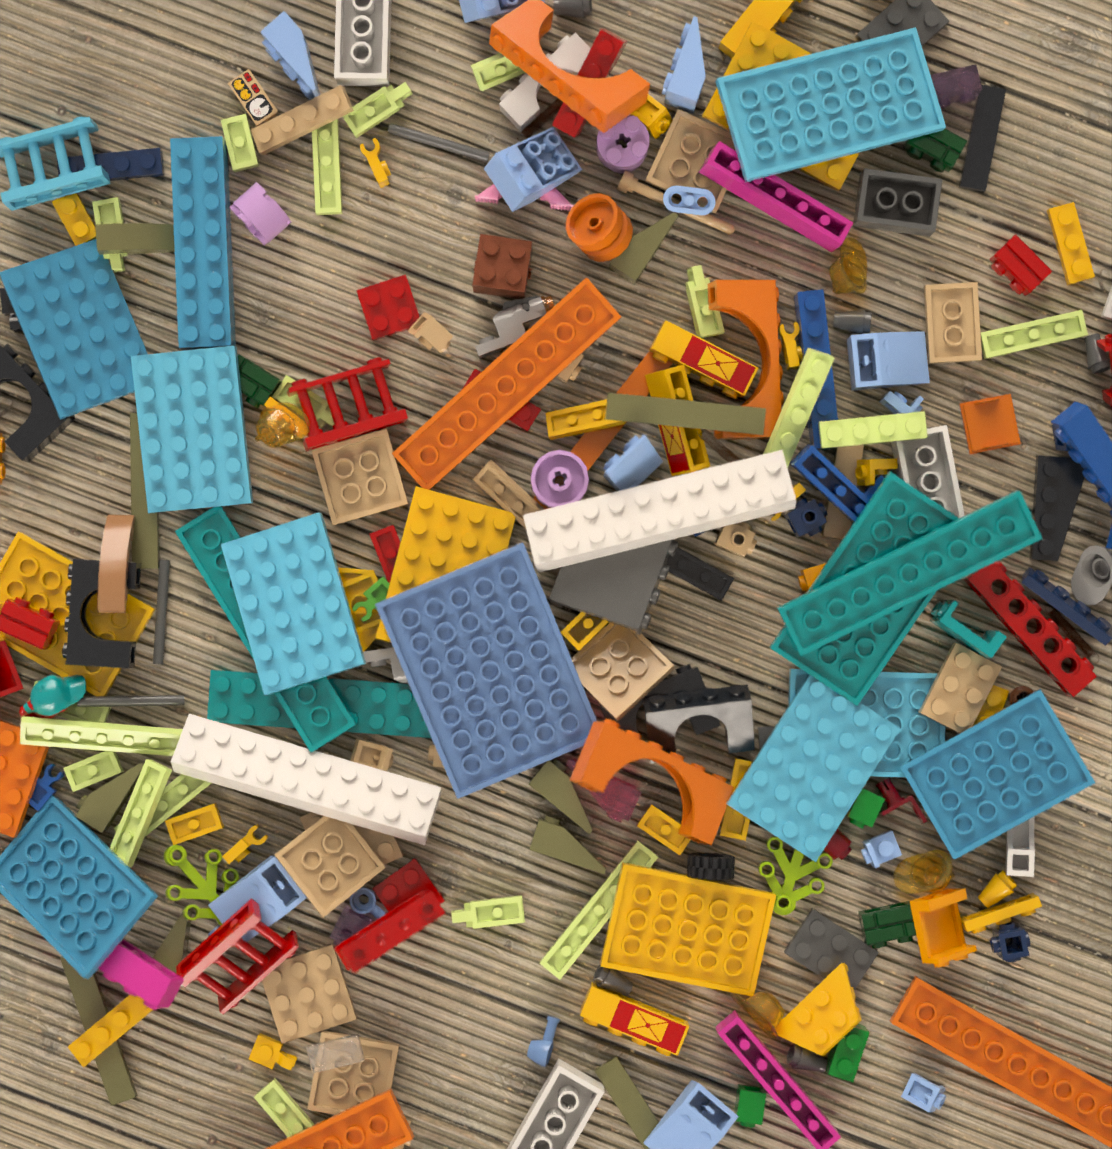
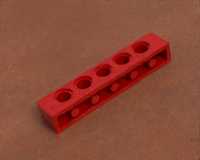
M999 560L969 574L964 579L967 585L1066 696L1075 697L1097 677L1092 671L1094 666L1085 657L1082 659L1075 652L1077 647L1067 637L1065 639L1062 638L1057 632L1059 630L1057 624L1050 618L1046 620L1040 613L1042 610L1040 605L1032 598L1029 600L1022 593L1025 591L1023 586L1016 579L1011 580L1005 574L1007 569ZM995 580H999L1002 583V591L999 594H995L991 589V585ZM1013 599L1017 600L1020 605L1019 611L1015 614L1009 610V603ZM1030 619H1034L1037 623V629L1034 633L1028 632L1026 624ZM1049 638L1054 642V649L1050 653L1044 649V643ZM1065 658L1070 659L1072 667L1068 672H1064L1061 667L1062 661Z

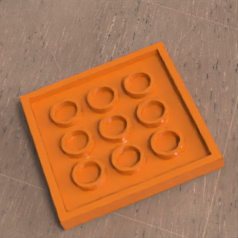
M0 719V833L17 838L49 746L20 744L21 727Z

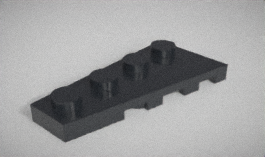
M1036 456L1032 516L1035 518L1034 521L1042 539L1031 544L1030 560H1059L1085 478L1082 474L1084 469L1081 464L1076 463L1070 457Z

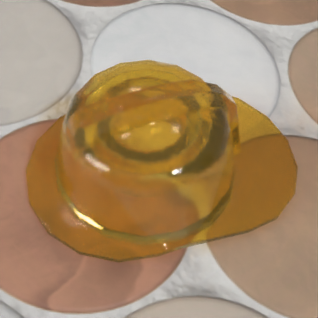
M852 237L845 238L840 247L839 258L829 268V275L835 294L853 291L862 294L867 288V257L862 245Z
M288 402L265 408L261 411L256 424L257 436L255 441H262L271 448H279L285 444L300 440L309 432L310 424L308 417L301 408Z
M932 850L910 856L900 862L894 871L893 880L896 887L901 892L907 894H917L925 891L934 893L946 889L955 875L952 870L950 856L945 851Z
M758 992L745 1000L739 995L731 993L732 999L750 1015L763 1032L772 1038L777 1037L776 1027L781 1022L785 1011L776 997L767 992Z

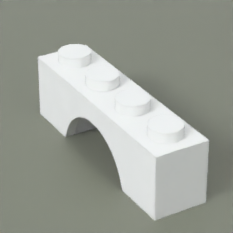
M575 32L571 37L565 36L557 44L558 49L552 55L547 53L545 56L558 68L577 76L591 48ZM527 73L520 78V85L514 90L508 89L501 96V102L499 103L500 111L520 132L540 115L537 94L542 85L533 80Z
M1035 816L1007 831L1005 864L1007 875L1034 877Z

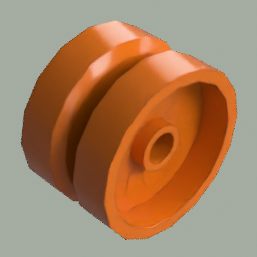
M597 193L580 199L571 208L566 219L565 228L568 237L589 259L597 262L610 261L618 257L628 247L632 239L633 226L630 218L608 195Z

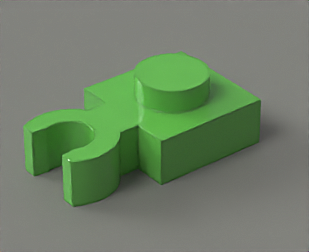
M384 577L380 578L363 593L367 599L365 602H358L352 608L353 612L359 607L366 609V615L361 619L362 622L367 621L371 617L374 608L377 610L375 603L386 599L389 582Z

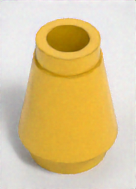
M1002 870L999 874L995 873L978 898L987 908H990L1014 893L1013 889L1018 885Z

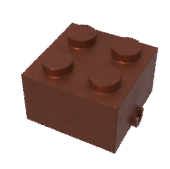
M480 234L474 267L473 293L514 299L525 298L527 280H530L532 269H529L532 241Z

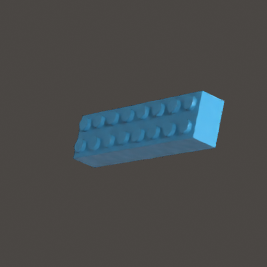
M223 136L170 138L178 346L183 351L236 346L231 214L229 208V166L226 141Z

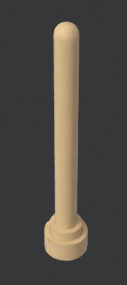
M625 170L617 190L627 193V191L632 193L634 191L664 205V193L638 182V179L634 177L635 174ZM672 197L673 203L678 204L681 202ZM685 214L726 234H732L735 231V227L732 224L710 214Z

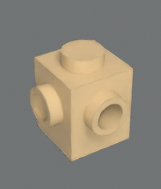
M745 522L722 527L714 545L740 557H745L746 553L751 555L755 548L757 540L753 538L756 533L750 531L752 526Z

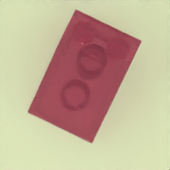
M568 755L566 763L573 772L578 760ZM615 776L609 780L604 792L588 790L603 810L606 811L607 817L620 823L622 819L629 821L642 793L639 787Z

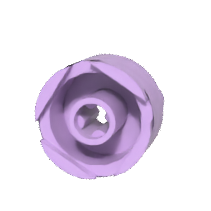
M627 116L605 133L599 130L596 145L598 158L605 167L614 172L624 173L625 170L632 172L643 163L647 156L649 134L645 125L636 116ZM619 140H623L625 143H627V147L622 148V146L618 144Z
M256 182L233 202V205L229 208L244 222L245 227L265 246L283 231L291 221L275 200L265 194L266 191Z

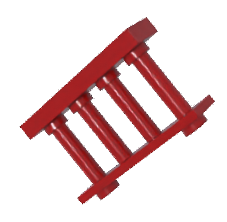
M381 357L368 360L366 362L367 365L310 382H307L306 379H301L291 383L292 387H289L287 391L288 397L298 395L309 429L308 437L303 440L306 452L407 421L406 410H398L397 407H394L383 373V369H387L391 364L389 359L382 361ZM373 373L384 407L383 415L374 418L372 414H369L358 380L359 376ZM348 380L359 414L358 422L351 425L344 421L333 384ZM323 387L334 421L333 430L324 433L322 429H319L308 391Z
M421 890L334 946L333 949L346 970L351 969L353 973H356L446 913L432 890L428 893Z
M251 898L176 966L177 975L184 979L182 983L184 987L188 986L192 981L198 980L218 995L219 1011L224 1015L229 1009L237 1006L247 993L284 960L295 954L299 948L296 932L291 930L287 935L281 937L260 921L259 904ZM254 929L273 943L274 946L263 954L241 937L249 930ZM235 946L253 959L255 963L244 971L222 954L230 947ZM216 963L237 979L226 988L206 974L204 970L211 964Z

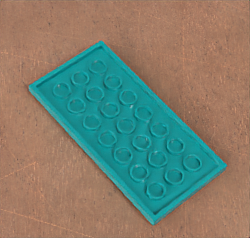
M888 472L806 593L959 518L892 472ZM937 590L803 656L799 655L785 624L769 647L858 706Z

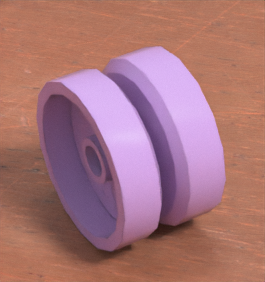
M563 450L548 452L539 458L532 469L531 475L533 493L539 502L548 508L581 501L587 491L589 481L587 467L582 460L573 453ZM557 476H562L565 479L563 485L555 484L554 480Z

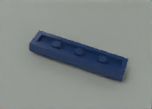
M161 148L93 154L95 164L97 166L101 165L109 174L110 181L164 176ZM83 155L68 157L71 172L82 171L85 168ZM57 161V168H58V175H59V174H60V170H59V165H58V161Z
M1029 567L1023 573L1022 583L1083 630L1105 646L1112 640L1111 624L1104 618H1097L1090 613L1091 610L1086 604L1081 601H1074L1069 597L1070 594L1066 589L1059 585L1057 587L1048 581L1047 575L1040 570L1035 571Z

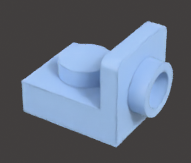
M889 391L879 402L893 414L920 412L923 408L920 403L924 398L918 396L908 406L906 404L907 399L898 392L892 393Z
M892 830L862 841L864 849H861L866 864L871 863L875 869L880 867V864L902 855Z
M912 1073L901 1097L927 1112H934L943 1106L946 1095H944L946 1088L942 1085L938 1086L916 1073Z

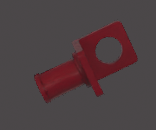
M890 777L883 781L884 784L880 782L875 785L888 805L886 810L880 813L881 817L909 802L921 824L927 822L913 796L911 795L906 799L904 797L901 798Z

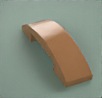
M134 515L107 516L99 564V613H126L128 595L126 583L130 543L133 541Z

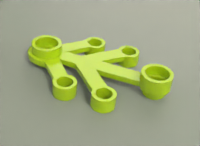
M776 836L768 838L766 842L767 848L773 852L785 876L783 886L781 887L774 875L775 867L771 862H761L758 870L765 877L772 893L776 894L773 911L779 915H788L795 909L796 901L812 893L820 894L825 888V884L820 878L813 877L807 885L793 890L795 881L820 868H830L833 859L826 852H822L816 862L811 860L801 866L804 854L794 849L791 861L789 862L783 850L782 840ZM772 840H778L779 847L776 849H772L770 847V842ZM823 856L829 858V862L826 865L820 864V858ZM764 865H770V873L764 874L762 872V867ZM814 881L821 883V887L818 890L812 889ZM781 898L788 899V904L785 907L779 906Z
M173 845L168 847L164 852L165 862L169 866H178L197 889L171 885L165 892L167 899L170 901L200 899L208 900L210 903L219 896L216 893L217 867L222 859L221 852L217 849H211L205 853L204 859L207 863L205 880L186 859L187 853L182 846ZM175 850L181 854L179 860H175L172 857ZM211 852H214L217 855V860L215 862H212L209 859V855ZM230 868L223 871L221 878L224 882V892L238 881L239 873L237 870ZM228 872L234 874V879L231 882L226 878ZM172 888H176L178 890V896L176 898H173L170 895V891ZM192 904L187 905L183 909V916L186 920L193 921L198 918L215 919L220 926L222 925L210 908H199L197 905ZM189 908H194L196 911L193 918L188 916Z

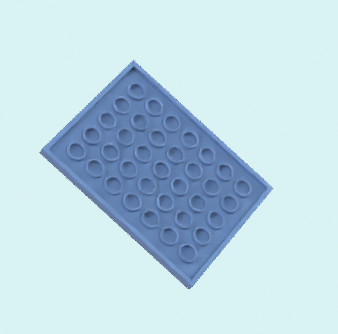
M523 542L375 603L457 799L584 746L592 724L597 722Z

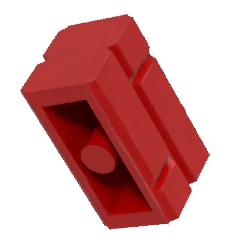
M1016 234L989 259L993 263L991 265L992 269L1000 276L1005 275L1011 281L1009 285L1012 290L1019 295L1023 293L1026 296L1031 293L1052 272Z
M16 597L15 600L7 599L0 613V631L39 649H48L60 624V620L54 618L55 613L40 607L39 611L30 607L31 602L20 597Z

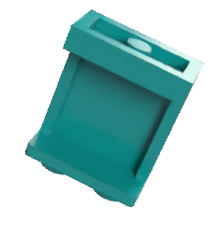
M944 600L943 603L939 601L931 611L933 617L930 621L971 651L984 658H992L1007 636L997 630H987L982 638L951 617L952 612L959 604L956 600Z

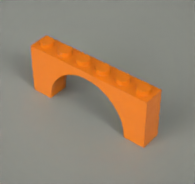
M528 0L491 25L489 44L496 51L503 54L515 66L526 72L533 80L544 86L552 95L558 97L573 111H576L592 126H595L603 133L607 132L647 101L650 83L632 69L609 78H585L565 72L554 65L545 56L539 43L541 38L551 30L554 10L541 0Z
M715 280L708 284L709 310L721 311L740 320L752 332L760 349L762 369L759 382L752 395L740 406L766 408L763 435L714 430V437L718 440L769 439L781 413L784 395L780 390L783 370L782 366L779 365L781 341L778 339L780 315L777 313L779 290L776 287V280Z
M605 719L604 722H593L570 781L590 791L604 792L609 780L626 764L639 759L654 761L669 772L676 782L681 795L682 821L678 834L698 844L712 846L727 808L726 803L734 790L733 786L726 783L727 779L718 774L712 773L710 775L706 773V768L699 764L691 763L690 765L684 762V757L677 753L670 752L668 754L662 751L663 746L652 741L647 743L641 740L642 736L634 731L627 730L625 732L619 729L620 725L612 720Z

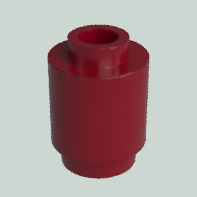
M837 828L823 851L833 860L837 858L843 860L852 850L850 847L852 841Z

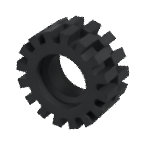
M689 853L687 858V876L708 880L733 879L735 856L719 853Z

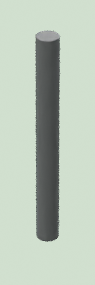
M393 123L389 125L388 133L481 161L488 162L490 152Z
M170 560L159 561L153 664H163Z
M184 695L83 696L77 702V707L184 705Z

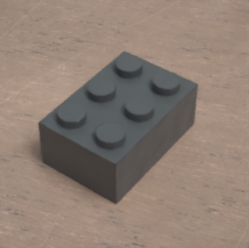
M864 168L859 176L853 226L930 237L936 231L943 179Z

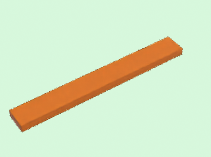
M649 351L617 393L648 396L650 392L645 375L669 369L673 362L668 360L666 364L653 358L654 353ZM624 425L584 433L570 452L582 460L588 472ZM557 476L554 481L555 484L561 486L564 484L565 479L562 476ZM536 496L533 498L544 509H549L547 506L539 502Z

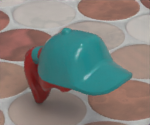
M56 675L44 677L33 687L30 700L20 707L19 714L21 718L25 716L52 719L58 713L64 712L67 707L78 702L86 692L85 678L81 675L63 678Z

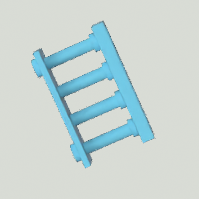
M77 117L72 122L14 138H1L0 158L4 157L10 183L8 191L0 193L2 203L13 211L111 184L109 174L101 165L97 166L95 164L89 133L97 132L99 129L91 117ZM79 136L85 168L82 171L73 173L70 170L64 140ZM54 143L60 174L58 177L48 180L45 177L39 147ZM29 150L35 181L31 185L21 186L14 154Z

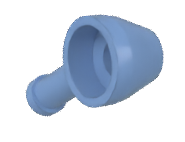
M361 887L350 896V906L359 914L370 912L378 919L386 913L376 904L375 893L367 887ZM360 895H367L369 902L362 903Z
M547 1016L548 1021L543 1040H532L527 1052L528 1058L543 1067H547L557 1024L560 1022V1019Z

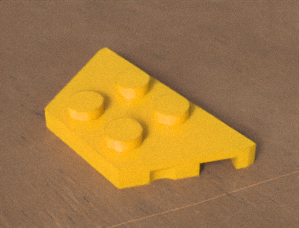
M338 568L361 648L365 652L376 640L375 637L381 617L374 608L371 617L367 621L362 622L361 619L366 615V609L359 607L353 612L352 608L356 603L367 600L363 593L375 584L378 578L374 570Z
M841 963L788 1013L771 1032L819 1055L827 1054L862 1020L859 1008L855 1004L856 996L854 989L849 982L848 966L845 963Z

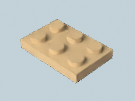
M978 282L925 285L924 301L928 364L981 361Z
M953 643L919 713L958 734L973 726L1002 667L958 643Z

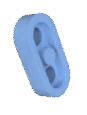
M675 185L668 188L663 196L665 207L677 213L707 215L712 212L716 204L714 194L708 189ZM673 194L681 195L682 200L680 203H673ZM700 197L707 199L708 203L705 207L698 205L697 201Z

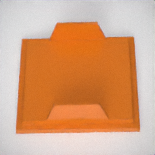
M1011 394L960 403L969 454L1021 444Z

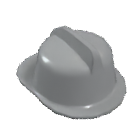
M1098 545L1090 546L1084 550L1071 580V588L1075 598L1086 605H1096L1105 598L1112 585V551H1108L1106 548Z

